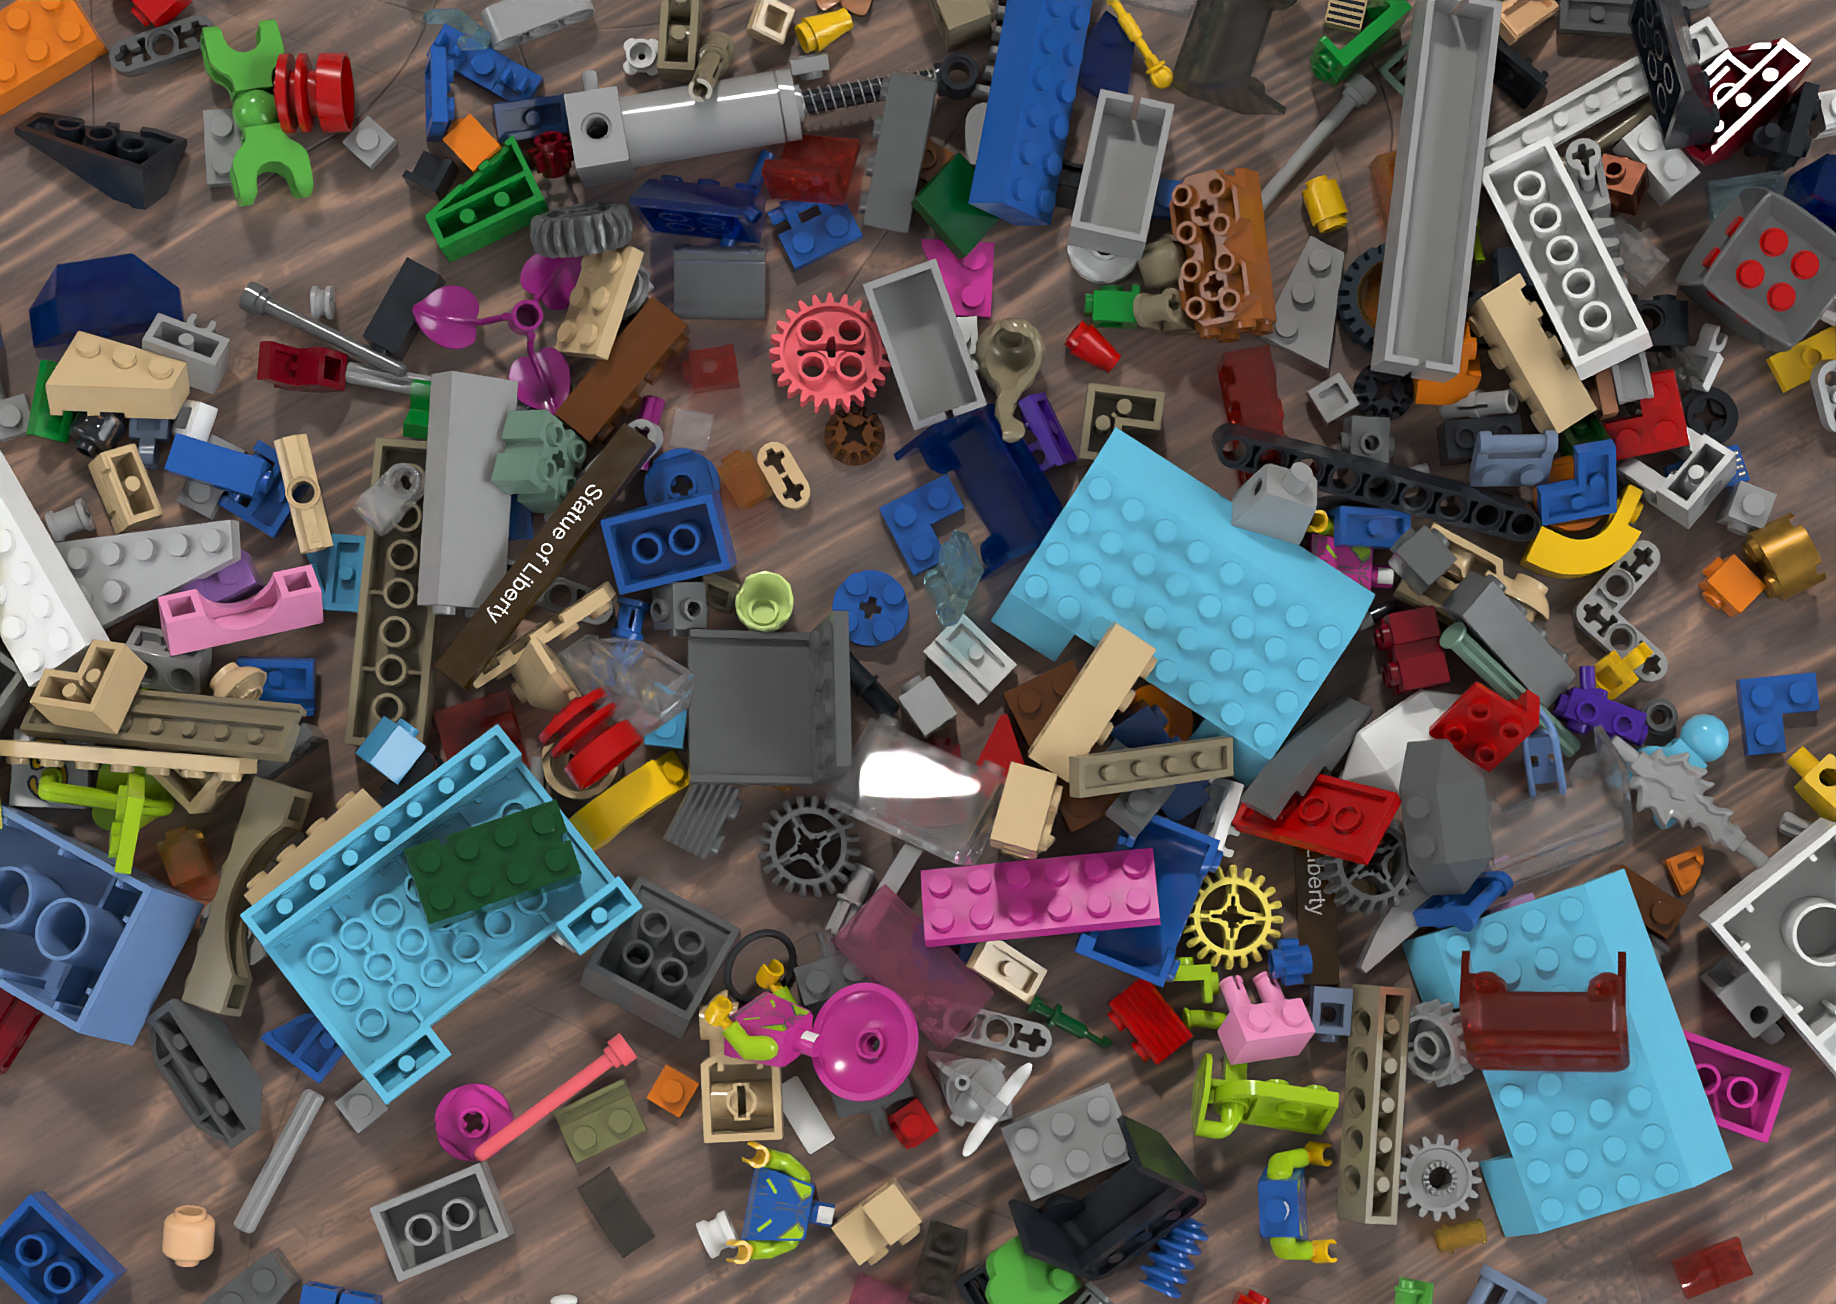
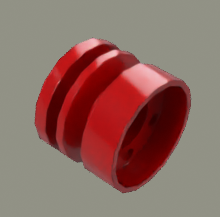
M290 53L279 54L274 78V101L280 127L284 133H296L299 126L303 133H311L315 123V116H318L323 132L352 131L355 114L353 72L347 53H319L315 70L312 68L307 53H299L296 62Z
M602 687L591 691L587 695L580 696L567 704L551 719L550 724L538 736V740L545 747L561 739L550 752L554 759L572 752L574 757L568 762L563 771L580 791L588 788L612 771L644 741L628 719L620 721L613 726L609 725L608 721L618 709L614 702L597 710L608 698V694Z

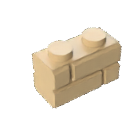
M135 443L100 453L88 464L107 514L112 517L110 521L116 535L147 527L164 515Z

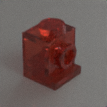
M733 343L725 344L726 346L688 351L690 361L682 362L686 384L693 383L696 394L740 387ZM706 362H715L717 368L714 372L706 373L703 371V365Z

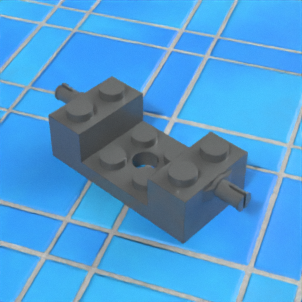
M831 928L824 930L828 945L825 943L822 931L815 933L822 956H819L812 963L793 968L804 1006L813 1015L812 1028L820 1009L839 990L857 983H875L880 985L869 945L851 951H837ZM879 1039L874 1042L875 1051L879 1049ZM907 1076L896 1090L875 1101L857 1102L841 1098L831 1092L839 1119L857 1113H870L876 1136L883 1134L879 1119L882 1120L885 1133L892 1131L885 1108H888L895 1101L914 1096L909 1076Z

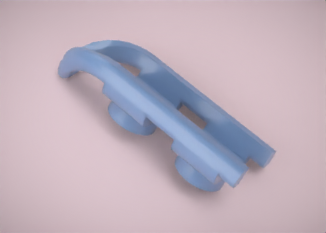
M1540 707L1539 717L1547 730H1535L1521 742L1528 792L1531 798L1536 797L1535 784L1558 782L1560 795L1566 794L1567 791L1559 736L1553 722ZM1548 754H1554L1555 762L1548 758ZM1536 755L1538 757V760L1535 761L1534 764H1532L1531 756Z

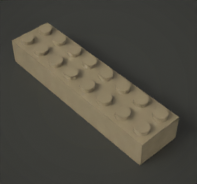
M379 437L375 439L344 744L352 747H360L383 716L395 723L400 718L405 720L419 731L415 738L426 746L424 751L429 753L437 679V669L434 665L439 658L443 615L432 614V607L417 605L427 441Z

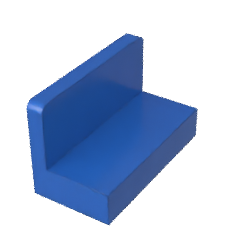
M1339 506L1325 512L1329 518L1334 519L1335 547L1390 550L1394 543L1411 528V514L1391 509Z

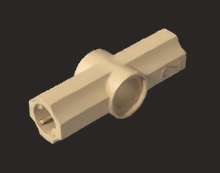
M307 434L292 435L275 440L274 446L285 487V496L288 500L300 553H313L334 547ZM302 484L310 485L315 491L313 499L306 504L298 503L293 499L294 490Z

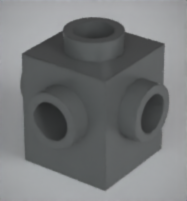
M1350 416L1345 418L1343 432L1338 434L1337 450L1388 463V457L1392 458L1395 448L1394 436L1389 435L1390 418Z
M675 582L652 587L651 617L654 630H669V638L687 637L689 629L707 628L708 604L706 602L705 582Z

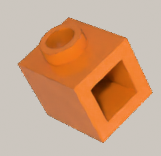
M470 113L465 118H459L453 122L447 130V135L442 139L474 174L479 170L478 166L486 159L489 161L502 149L499 143Z
M1735 554L1723 560L1719 556L1713 559L1702 570L1706 577L1698 584L1704 591L1702 596L1705 601L1717 610L1721 608L1729 617L1741 613L1767 587Z

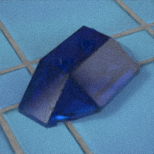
M133 253L57 264L29 309L33 347L42 348L71 343L78 331L102 338L147 332L158 313L185 322L181 290Z

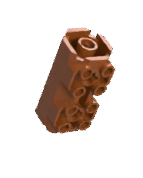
M1234 168L1235 176L1224 175V169H1215L1187 176L1183 179V183L1180 182L1175 187L1171 196L1172 200L1169 203L1172 233L1181 243L1185 244L1186 261L1181 267V275L1178 278L1181 306L1186 314L1194 319L1195 334H1199L1200 339L1203 340L1217 338L1218 343H1232L1239 341L1241 334L1251 332L1252 336L1268 335L1274 332L1273 324L1277 322L1259 172L1247 168Z

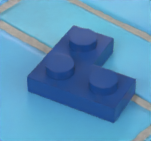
M1612 439L1574 445V479L1537 486V515L1542 526L1617 512L1616 445Z
M947 474L879 508L913 577L948 560L931 526L964 510V506Z
M1816 672L1736 680L1744 756L1787 752L1782 714L1820 710Z

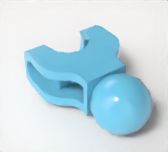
M1700 714L1686 721L1681 729L1680 738H1673L1662 747L1643 746L1635 750L1637 752L1643 750L1650 756L1660 748L1666 757L1688 752L1690 755L1688 762L1692 766L1705 769L1708 766L1706 762L1715 761L1724 754L1728 748L1729 733L1723 721L1716 716ZM1624 760L1613 771L1611 779L1618 786L1626 787L1629 786L1633 774L1628 769L1629 764ZM1653 813V820H1654L1655 824H1656L1660 829H1665V828L1661 827V825L1659 824V822H1658L1656 816H1655L1654 813ZM1670 818L1666 828L1674 825L1677 820Z

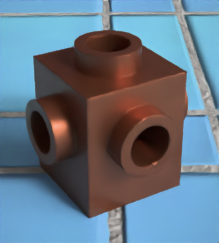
M1604 153L1602 162L1611 203V212L1618 211L1636 216L1650 187L1647 164L1634 161L1627 156H1613Z

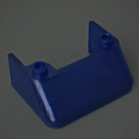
M994 403L930 426L893 454L896 461L921 452L927 466L935 472L948 474L954 471L991 533V536L984 539L980 545L981 557L987 567L967 580L970 587L999 575L1034 555L1064 508L1024 439L1021 438L1014 443L1002 440L1001 426L994 416Z

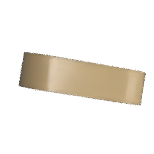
M779 442L765 444L757 454V462L764 478L784 508L792 511L803 509L811 498V490L802 471L785 445ZM773 451L776 455L783 454L785 456L781 459L784 473L779 475L773 465L768 467L764 465L768 461L767 453ZM789 478L794 487L802 486L804 488L800 492V501L795 502L792 498L786 500L783 497L787 493V488L783 482L785 479Z

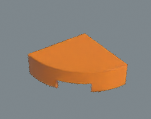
M1701 845L1663 860L1678 896H1682L1693 889L1700 877L1702 865L1704 864V854Z

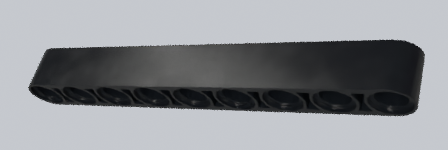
M1235 423L1222 424L1212 434L1211 442L1219 461L1231 469L1255 474L1265 464H1274L1290 469L1296 462L1312 459L1313 462L1309 467L1317 480V491L1517 542L1530 541L1540 531V518L1530 504L1518 496L1483 487H1471L1468 483ZM1229 441H1240L1239 446L1235 450H1223L1225 444ZM1266 450H1277L1273 458L1260 460L1262 453ZM1342 468L1349 469L1343 478L1333 479V475L1337 470ZM1379 477L1384 478L1383 483L1379 487L1369 488L1371 481ZM1420 487L1419 492L1415 496L1405 497L1406 492L1410 488ZM1456 496L1453 503L1448 506H1441L1445 498ZM1491 505L1487 513L1476 515L1481 507ZM1526 514L1525 519L1521 523L1512 524L1518 515Z

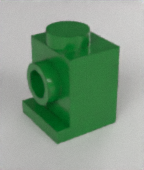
M1132 284L1130 292L1123 291L1124 288L1122 286L1104 285L1101 286V290H1094L1093 294L1085 293L1084 316H1091V323L1096 328L1136 330L1138 323L1133 312V302L1135 297L1140 294V285Z

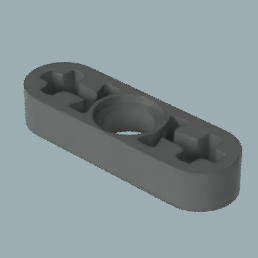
M193 15L117 41L111 47L109 52L110 62L121 75L135 77L201 55L200 42L195 37H192L196 35L195 28L215 25L209 18L203 15ZM181 32L185 38H188L184 40L187 44L186 48H183L182 41L177 36V33ZM162 37H170L174 41V48L167 55H158L154 50L156 41ZM145 44L146 51L152 57L150 60H147V58L143 54H141L145 52L142 49L141 45ZM130 50L133 55H137L132 58L133 64L130 66L120 61L125 58L124 52Z

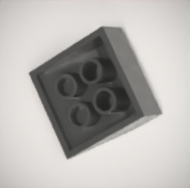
M638 876L630 891L643 908L599 942L585 966L579 986L682 1040L741 929L657 884Z

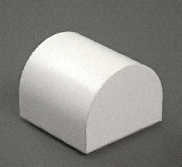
M186 400L175 418L171 435L175 436L177 432L207 442L218 409L199 401Z

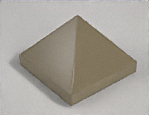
M715 573L703 575L701 582H705L708 606L732 614L740 584L727 576Z

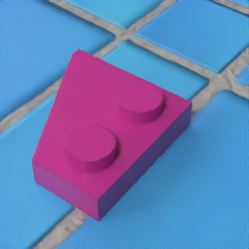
M922 239L921 248L928 261L936 258L956 317L977 316V319L990 320L994 242H978L966 257L958 260L942 240Z

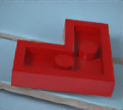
M1674 368L1650 373L1654 398L1639 400L1642 414L1605 421L1606 432L1616 445V460L1690 445Z

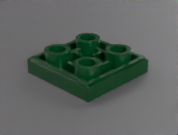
M960 152L953 155L910 202L958 260L966 257L1000 219L968 203L975 170Z

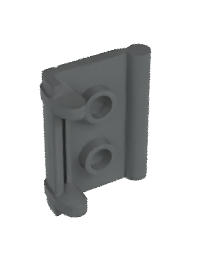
M675 245L674 314L680 319L765 320L766 247H759V245Z

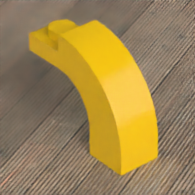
M1630 484L1621 489L1617 497V512L1609 514L1603 528L1593 538L1584 540L1570 539L1541 526L1537 536L1529 541L1518 565L1539 575L1557 579L1581 578L1608 567L1623 557L1632 548L1641 534V531L1629 526L1628 523L1634 524L1642 511L1644 504L1639 502L1643 490Z
M671 750L656 760L652 759L618 781L568 820L595 852L609 843L616 835L642 815L690 785L688 771L675 752Z

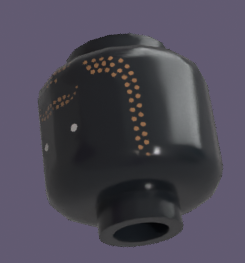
M78 411L69 426V435L76 442L74 448L89 458H94L96 454L99 455L105 451L116 449L127 430L126 422L123 420L124 413L100 412V416H88L87 411Z

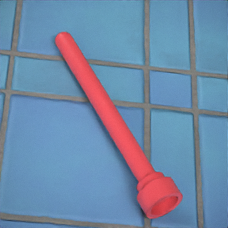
M618 1033L607 1041L609 1046L603 1049L604 1054L478 1146L474 1152L475 1158L478 1161H486L611 1067L615 1066L617 1069L622 1064L626 1067L637 1059V1056L622 1035Z

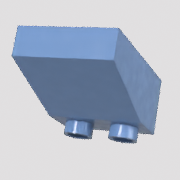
M1 801L3 829H0V988L80 1034L133 1046L204 904L133 866L131 874L114 872L115 859L108 858V853Z

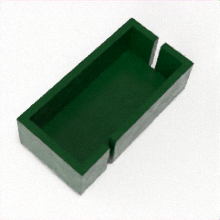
M556 799L446 835L447 844L440 845L437 838L404 849L405 859L429 931L581 881L582 872L571 840L567 841L568 832Z

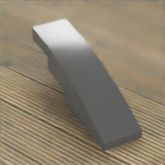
M1341 694L1314 715L1284 744L1258 774L1240 800L1246 807L1275 821L1294 793L1303 797L1322 769L1330 773L1355 739L1356 733L1362 729L1373 713L1372 708Z

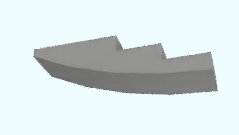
M1418 880L1415 883L1406 882L1411 894L1409 896L1399 895L1401 904L1398 907L1388 905L1387 912L1382 913L1377 920L1355 966L1360 973H1367L1419 928L1412 913L1432 895H1427Z

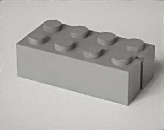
M1100 89L1067 245L1141 260L1148 235L1175 104L1141 97L1135 121L1129 119L1134 96Z
M936 258L863 284L914 431L946 420L945 411L952 410L955 417L987 405Z

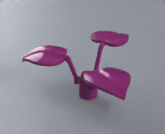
M539 254L533 255L521 270L520 284L526 292L535 296L532 300L518 302L509 313L504 312L500 315L477 319L480 308L476 297L464 287L449 285L433 291L422 301L415 304L412 309L413 316L420 330L431 341L441 347L454 350L469 347L474 343L477 334L475 326H484L503 321L508 322L510 329L514 333L526 335L527 353L529 357L516 359L511 365L508 374V380L518 382L517 400L536 410L546 409L555 416L556 410L569 396L571 383L570 369L564 356L555 348L546 347L535 354L534 339L536 335L534 330L543 320V312L539 306L540 300L550 310L559 311L569 308L570 294L576 287L582 270V256L576 258H550Z

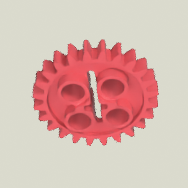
M828 293L826 302L821 303L815 294L812 296V306L808 307L802 300H799L798 314L787 309L785 317L788 323L777 321L776 330L780 334L771 335V344L775 348L769 349V359L776 360V362L771 364L772 374H781L777 380L778 387L790 385L787 391V398H793L797 394L801 395L800 407L803 408L809 401L814 402L815 413L820 411L822 405H828L830 415H834L836 405L841 404L844 411L849 413L851 401L854 400L857 405L863 407L865 402L864 393L869 397L875 398L877 394L875 385L884 387L886 377L882 373H890L891 364L886 361L889 358L877 324L872 322L874 318L872 310L870 309L862 313V301L860 299L853 306H849L846 294L837 303L834 302L832 293ZM850 330L857 333L859 338L847 341L840 334ZM806 331H816L821 335V338L816 341H808L802 334ZM827 350H834L835 357H828ZM801 351L805 355L799 356L797 353ZM863 351L865 354L861 356L857 352ZM814 366L819 368L822 373L817 377H809L804 374L803 370L806 367ZM846 366H854L860 373L857 376L848 377L841 372V369Z

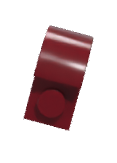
M262 341L259 346L257 380L272 383L274 388L290 391L316 393L344 392L348 354L324 347L296 348L274 341Z

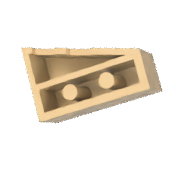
M81 331L77 332L45 384L50 415L63 416L64 411H87L88 416H100V412L124 413L125 418L175 419L190 394L187 362Z

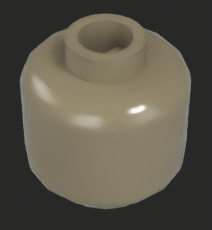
M1171 236L1158 238L1145 244L1142 259L1137 260L1144 285L1148 289L1159 288L1161 294L1165 289L1169 288L1179 290L1178 278L1181 275V267L1186 261L1184 245L1180 241H1172Z

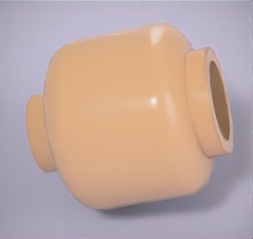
M195 1205L177 1207L175 1212L167 1216L164 1221L163 1253L168 1258L175 1260V1264L178 1266H197L200 1260L208 1258L213 1253L215 1220L206 1213V1209Z

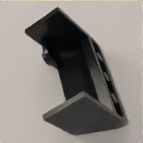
M1121 1115L1117 1118L1126 1142L1127 1154L1132 1159L1130 1163L1081 1200L1072 1196L1057 1194L1050 1197L1038 1209L1014 1198L1008 1202V1206L1026 1255L1087 1280L1096 1281L1113 1275L1202 1209L1207 1202V1197L1200 1181L1160 1132Z

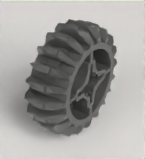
M587 202L585 204H574L572 206L550 209L548 212H541L539 215L534 216L530 222L531 243L534 245L535 253L543 257L576 258L578 256H590L591 254L603 253L624 247L632 241L634 227L629 207L619 202Z
M799 795L796 800L799 808L792 810L791 804L785 800L782 802V806L787 812L784 816L781 817L774 809L770 812L772 818L777 820L774 827L769 823H762L761 828L771 832L770 838L758 837L757 843L769 845V851H763L757 855L760 860L771 859L772 863L762 869L764 874H769L775 869L779 873L771 882L774 886H778L783 879L788 881L784 890L785 894L790 895L793 892L794 886L797 885L800 886L799 898L805 899L807 887H813L814 896L818 899L822 897L821 885L826 884L828 891L833 894L836 892V887L832 883L834 878L837 877L843 884L848 882V878L841 871L844 867L850 871H855L857 868L855 864L847 861L848 856H861V851L850 849L849 843L858 842L861 838L859 834L848 836L846 830L856 825L853 819L848 820L844 824L840 822V819L847 812L845 808H840L833 815L830 813L834 804L833 800L828 799L822 809L818 807V795L812 796L811 806H805L803 796ZM800 816H820L831 822L834 827L814 834L805 828ZM790 823L796 836V843L785 854L778 856L777 844L780 833ZM799 829H802L804 835L808 836L811 841L820 840L827 836V839L819 842L820 848H815L819 851L816 854L820 862L819 865L807 853L802 855L799 853L791 857L799 851V846H803L800 843L803 838L799 833ZM840 837L841 854L837 864L829 872L823 861L822 852L826 845ZM799 860H806L812 864L819 878L801 879L790 874L784 867Z
M1398 819L1391 821L1382 838L1384 843L1378 845L1373 854L1374 856L1368 863L1369 869H1362L1364 867L1363 864L1348 861L1347 866L1343 869V859L1329 855L1315 859L1314 862L1316 864L1324 865L1325 868L1324 872L1317 874V878L1319 880L1328 879L1329 881L1323 892L1326 894L1337 892L1334 898L1336 905H1343L1347 902L1348 912L1356 913L1360 909L1362 915H1372L1374 910L1378 914L1386 913L1388 905L1398 907L1401 904L1399 895L1409 896L1411 894L1406 882L1415 883L1418 879L1415 874L1410 873L1411 868L1408 860L1405 831L1398 833L1401 821ZM1392 857V871L1389 875L1387 863ZM1364 878L1368 885H1374L1378 891L1368 895L1357 890L1350 882Z

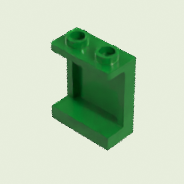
M1370 0L1365 14L1372 23L1344 48L1338 49L1326 35H1323L1318 40L1309 59L1314 75L1323 83L1328 81L1335 88L1400 31L1412 6L1406 0Z

